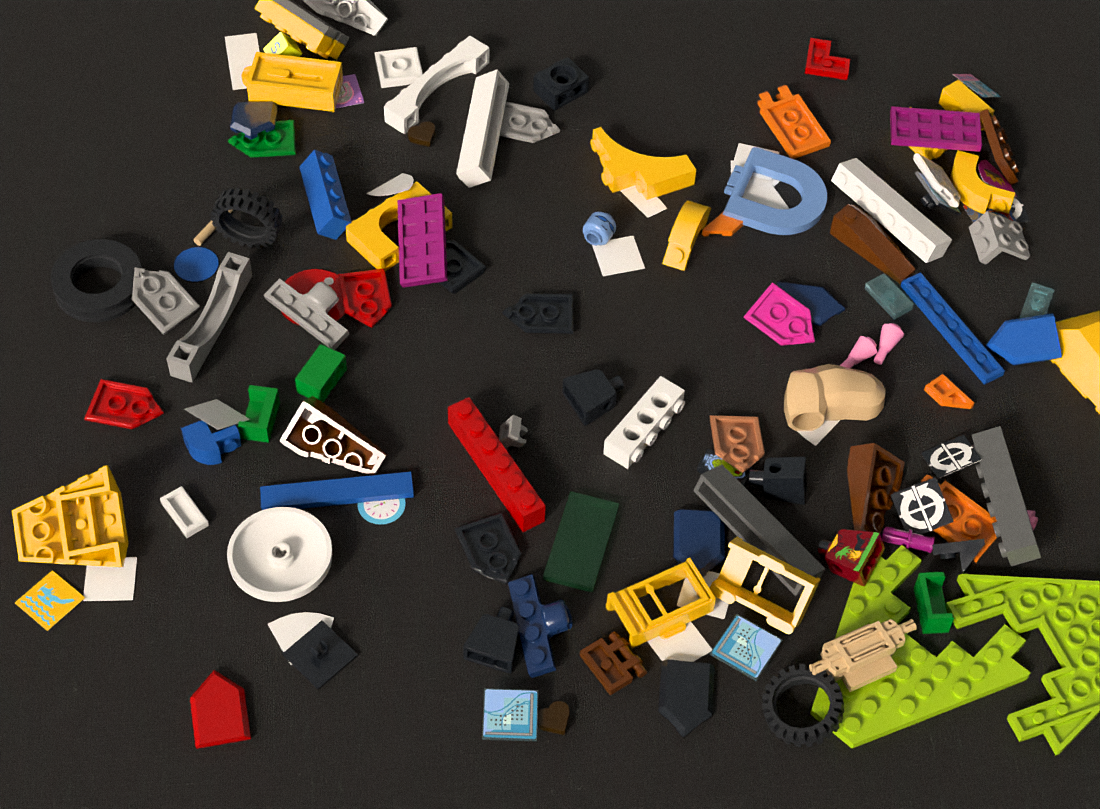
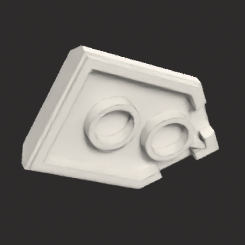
M916 153L913 160L932 189L949 206L957 207L961 195L943 168L921 154Z

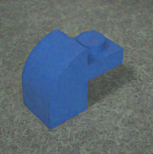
M203 420L181 428L184 443L190 455L202 464L215 465L222 463L220 454L231 452L241 446L240 435L236 425L213 434L207 423Z

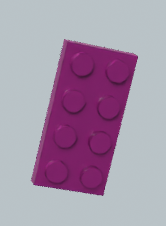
M891 106V145L980 152L982 147L980 113Z
M439 193L397 200L400 285L404 288L447 281L445 204L443 194Z

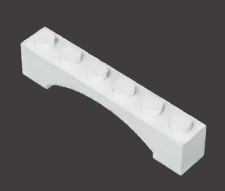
M471 36L461 41L457 47L451 52L446 53L440 61L432 65L422 76L417 77L411 85L404 88L393 100L386 103L384 106L385 122L401 133L406 134L409 128L419 123V108L436 88L455 77L468 73L477 74L489 64V47Z

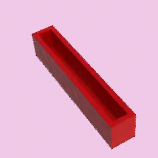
M470 397L449 406V426L521 531L525 532L545 522V504Z

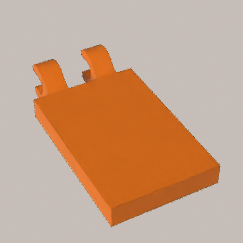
M787 85L778 87L780 93L776 95L777 102L772 100L767 91L759 94L762 99L757 102L761 108L760 114L791 159H796L830 146L831 140L799 94L793 96Z
M927 474L921 480V483L929 479H932L933 477ZM945 480L941 485L939 484V487L954 522L933 531L949 543L987 538V545L974 560L977 563L997 539L992 523L997 522L996 517L991 518L988 511Z

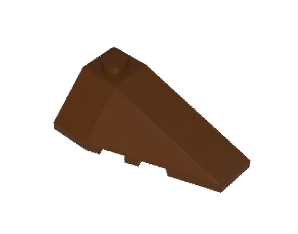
M875 443L851 446L847 474L854 530L880 533L885 523L884 514L893 505L891 494L899 491L901 486L904 461Z

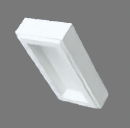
M182 486L160 498L161 504L186 538L209 526L208 520Z

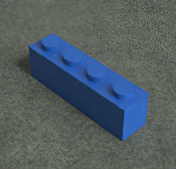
M314 150L299 168L317 234L336 240L346 230V226L352 222L333 156Z

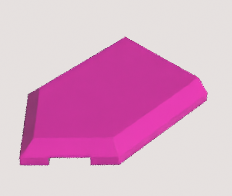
M773 282L744 316L747 321L781 346L815 342L810 309Z

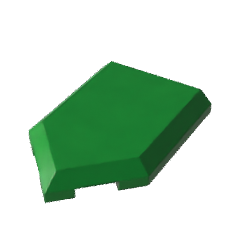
M294 120L276 121L274 130L259 132L258 137L252 140L246 138L245 134L241 132L237 136H232L228 143L251 158L296 155Z

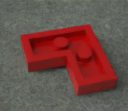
M810 38L805 74L847 80L850 59L829 56L831 41Z

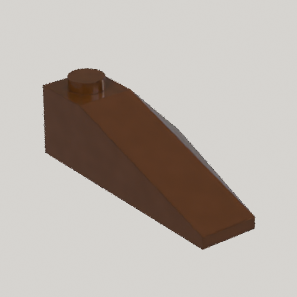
M847 204L834 215L830 234L896 282L901 284L903 280L915 272L914 266L882 225L859 206Z
M314 396L302 402L279 441L301 456H310L320 459L322 462L342 465L347 469L368 475H375L387 456L385 452L336 411Z

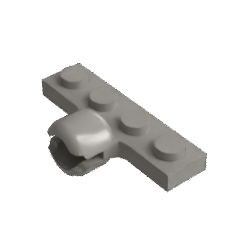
M279 278L264 294L267 301L330 349L335 350L349 335L346 328L328 315V312L337 304L339 298L336 292L322 281L317 282L307 294L302 295Z

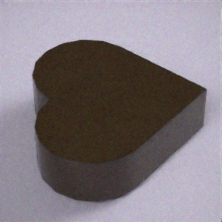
M422 122L419 126L409 128L408 139L410 142L431 146L435 136V125L433 123Z
M556 701L549 708H543L538 711L537 726L543 731L565 735L569 718L568 705L565 702Z

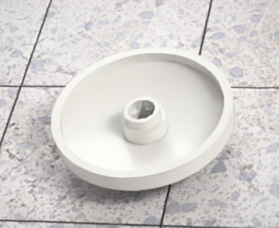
M291 507L265 509L244 520L231 536L227 550L229 570L236 584L247 594L255 598L270 602L294 600L310 593L326 577L332 563L331 539L324 525L308 512Z

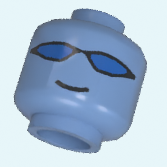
M604 212L592 213L583 226V234L586 241L595 246L607 244L616 231L614 219L610 214Z

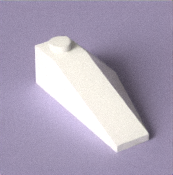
M303 0L317 13L377 36L388 20L370 0Z

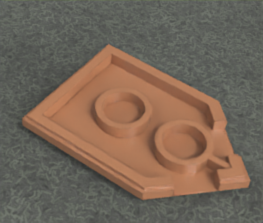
M710 415L714 449L717 456L742 473L764 456L765 452L758 417Z

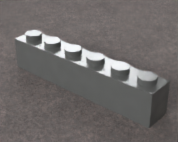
M1001 426L972 434L974 442L972 447L982 459L979 461V464H975L979 478L985 479V483H981L985 498L990 497L991 502L986 503L991 518L996 517L997 520L992 525L996 537H1001L1003 541L998 543L1002 558L1008 557L1011 566L1041 558Z
M723 465L701 474L693 491L739 538L815 578L822 576L825 568ZM772 571L795 596L803 592L804 585Z

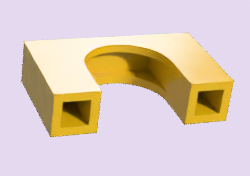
M960 80L942 89L939 104L945 110L979 113L988 109L993 116L994 110ZM980 116L981 131H982V130L985 131V128H984V125H983V122H982V119H981V116ZM908 146L915 153H919L929 160L938 158L942 153L949 150Z
M418 182L413 183L409 190L386 199L385 202L370 209L360 218L351 221L352 223L346 226L347 242L376 269H385L387 271L399 263V247L382 232V229L387 224L398 220L397 200L432 194ZM445 207V230L447 232L452 228V212Z

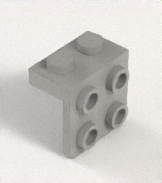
M987 211L969 226L981 263H989L1002 251L1024 260L1030 257L1029 247L1022 233L1023 229L1018 222Z

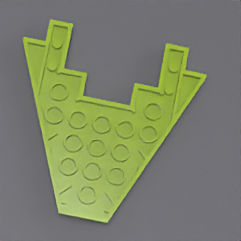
M903 545L887 560L880 557L865 587L853 582L835 639L877 621L883 623L892 619L899 624L909 614L911 608L892 593L920 566L922 560ZM1004 624L974 657L953 641L935 657L909 635L904 634V646L897 648L891 656L897 665L896 672L852 692H849L842 679L835 681L838 683L843 696L844 713L843 721L839 723L838 731H833L832 733L853 749L1028 679L1030 672L1012 659V657L1024 646L1026 640ZM819 687L810 714L820 722L828 714L830 701L825 691Z
M975 574L958 575L957 582L965 597L946 603L947 613H953V623L956 629L1003 614L1011 629L1017 634L1039 628L1062 667L1059 670L1044 674L1041 678L1042 683L1052 698L1051 700L1011 713L1007 717V721L1019 742L1044 734L1054 754L1059 755L1100 713V581Z

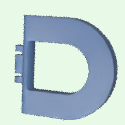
M753 147L744 167L738 165L734 167L724 190L725 194L731 196L722 215L741 220L745 226L770 234H797L812 228L819 222L827 203V190L820 176L806 164L758 147ZM753 172L790 184L798 190L802 201L791 209H776L742 197Z

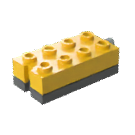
M259 0L254 8L261 13L260 17L274 24L277 29L289 34L292 39L300 44H304L307 49L326 59L330 56L337 60L345 47L344 45H346L350 38L293 0Z

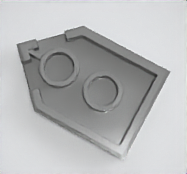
M506 102L500 136L535 143L560 132L557 125L553 124L549 119V115L545 110Z
M135 267L132 300L163 335L170 332L200 308L199 304L169 271L159 270L157 272Z

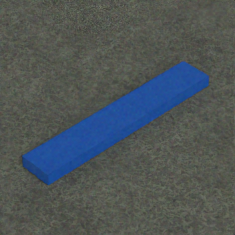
M921 272L901 282L903 290L984 385L1004 375L1005 370Z
M411 472L260 487L262 510L274 507L303 509L414 497Z

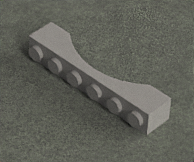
M230 252L227 253L218 268L211 294L199 319L184 337L176 341L167 357L170 376L193 383L252 278L250 258Z

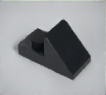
M987 538L932 545L933 554H940L941 559L956 558V552H960L962 572H966L987 545Z

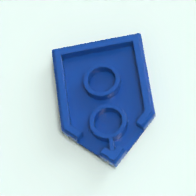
M1053 313L1006 320L985 346L987 349L1005 358L1012 365L1062 358Z

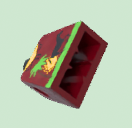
M846 529L840 530L833 542L823 539L818 546V553L825 556L832 573L864 587L885 550L880 533Z

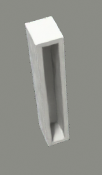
M498 70L476 77L456 173L459 179L469 188L491 181L509 88V82Z
M857 158L839 163L831 180L835 185L925 263L943 257L952 241L948 235Z

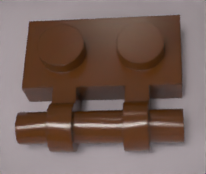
M616 631L608 636V639L611 641L610 645H607L603 638H600L580 650V657L610 696L632 683L633 677L630 675V671H634L639 678H642L647 673V670L642 665V659L638 655L633 654L627 640L624 637L621 638ZM615 654H621L625 662L621 663Z

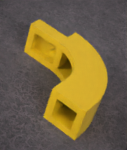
M957 150L950 180L961 195L960 201L982 214L986 212L987 208L1009 214L1015 192L984 183L976 173L979 156Z
M689 200L684 203L672 228L662 264L683 271L686 270L694 243L700 230L706 226L711 207Z

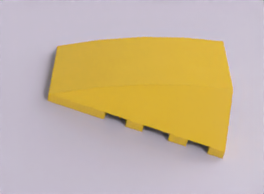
M108 465L99 468L98 471L90 475L78 478L77 481L67 486H62L46 496H41L12 510L18 559L20 562L124 567L129 543L121 492Z

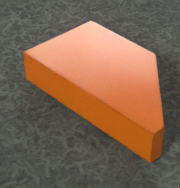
M722 212L702 230V235L722 234V236H732L744 226L743 221L722 215Z
M944 374L925 386L924 391L941 406L964 409L973 408L974 402Z

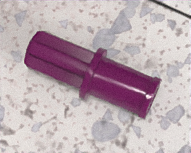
M885 527L882 535L884 542L903 545L907 549L913 548L928 553L932 552L935 538L912 533V530L907 532L890 527Z

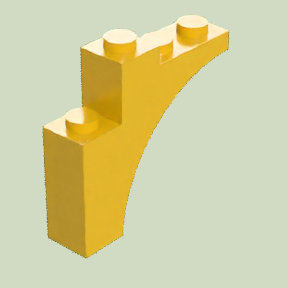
M601 127L593 129V138L590 141L591 147L594 152L598 153L601 164L604 167L601 174L602 181L606 186H609L612 193L636 185L637 191L642 193L646 200L694 185L696 168L686 154L676 157H653L639 154L616 143Z

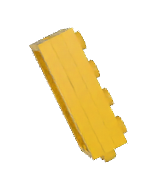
M256 52L252 66L244 68L241 75L243 84L247 86L250 102L273 101L277 105L335 112L343 83L342 62Z

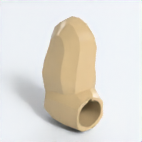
M826 364L811 369L797 370L790 374L786 387L784 413L788 426L795 431H813L819 428L824 423V420L838 421L848 419L867 421L876 418L884 408L886 390L882 382L872 374L839 365Z

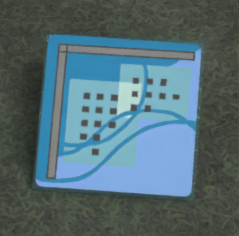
M736 614L710 655L757 681L783 640Z
M484 688L482 740L537 741L538 690Z

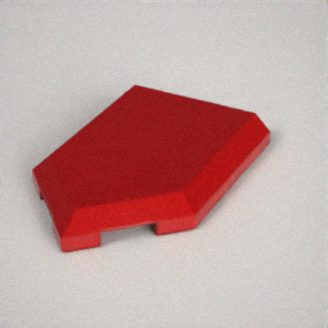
M385 269L338 274L345 313L373 328L392 307Z
M101 379L84 419L86 421L134 429L164 413L160 406L157 405L148 388Z
M213 670L190 698L196 749L251 739L244 688Z

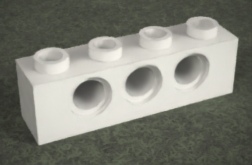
M660 376L605 439L603 454L627 469L633 462L637 463L641 459L644 449L654 444L660 430H665L669 426L672 416L675 413L679 414L685 405V401H683L685 390Z

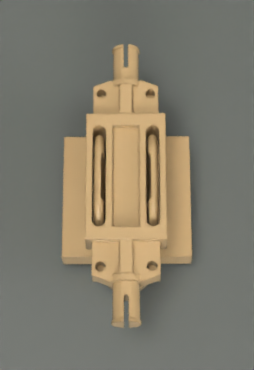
M892 619L883 623L877 621L831 640L823 645L821 652L822 660L809 665L810 671L813 675H816L825 670L828 676L831 674L834 677L835 681L842 679L849 692L896 672L897 665L891 656L897 648L904 646V634L917 629L916 623H913L914 620L912 619L900 625Z

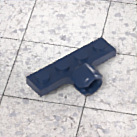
M533 575L508 582L517 624L519 625V634L528 674L531 678L557 670L550 639L553 635L572 628V617L568 606L563 600L542 605L536 579Z

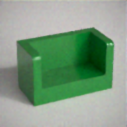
M320 344L295 378L297 393L307 398L314 396L321 402H324L347 370L346 356Z
M250 385L248 389L250 401L245 415L250 420L239 421L238 431L240 439L269 443L280 405L278 389Z
M944 572L919 573L916 580L914 593L923 634L948 633L953 623L954 616L953 613H947L942 590L945 580Z

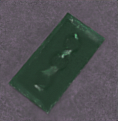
M570 491L545 568L543 580L589 592L594 591L619 509V503Z

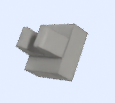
M512 415L500 425L499 440L505 449L510 446L520 448L526 443V440L520 436L525 435L528 430L521 425L522 418Z

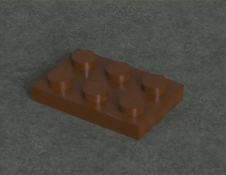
M988 109L979 112L995 162L1010 185L1019 182L1016 175L1019 172V168L1015 160L1011 158L1014 154L1009 143L1006 144L1008 136L1005 129L1001 127L997 116H992Z

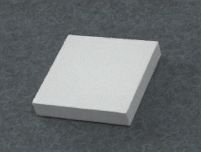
M417 47L375 52L381 88L410 85L417 77L423 75Z

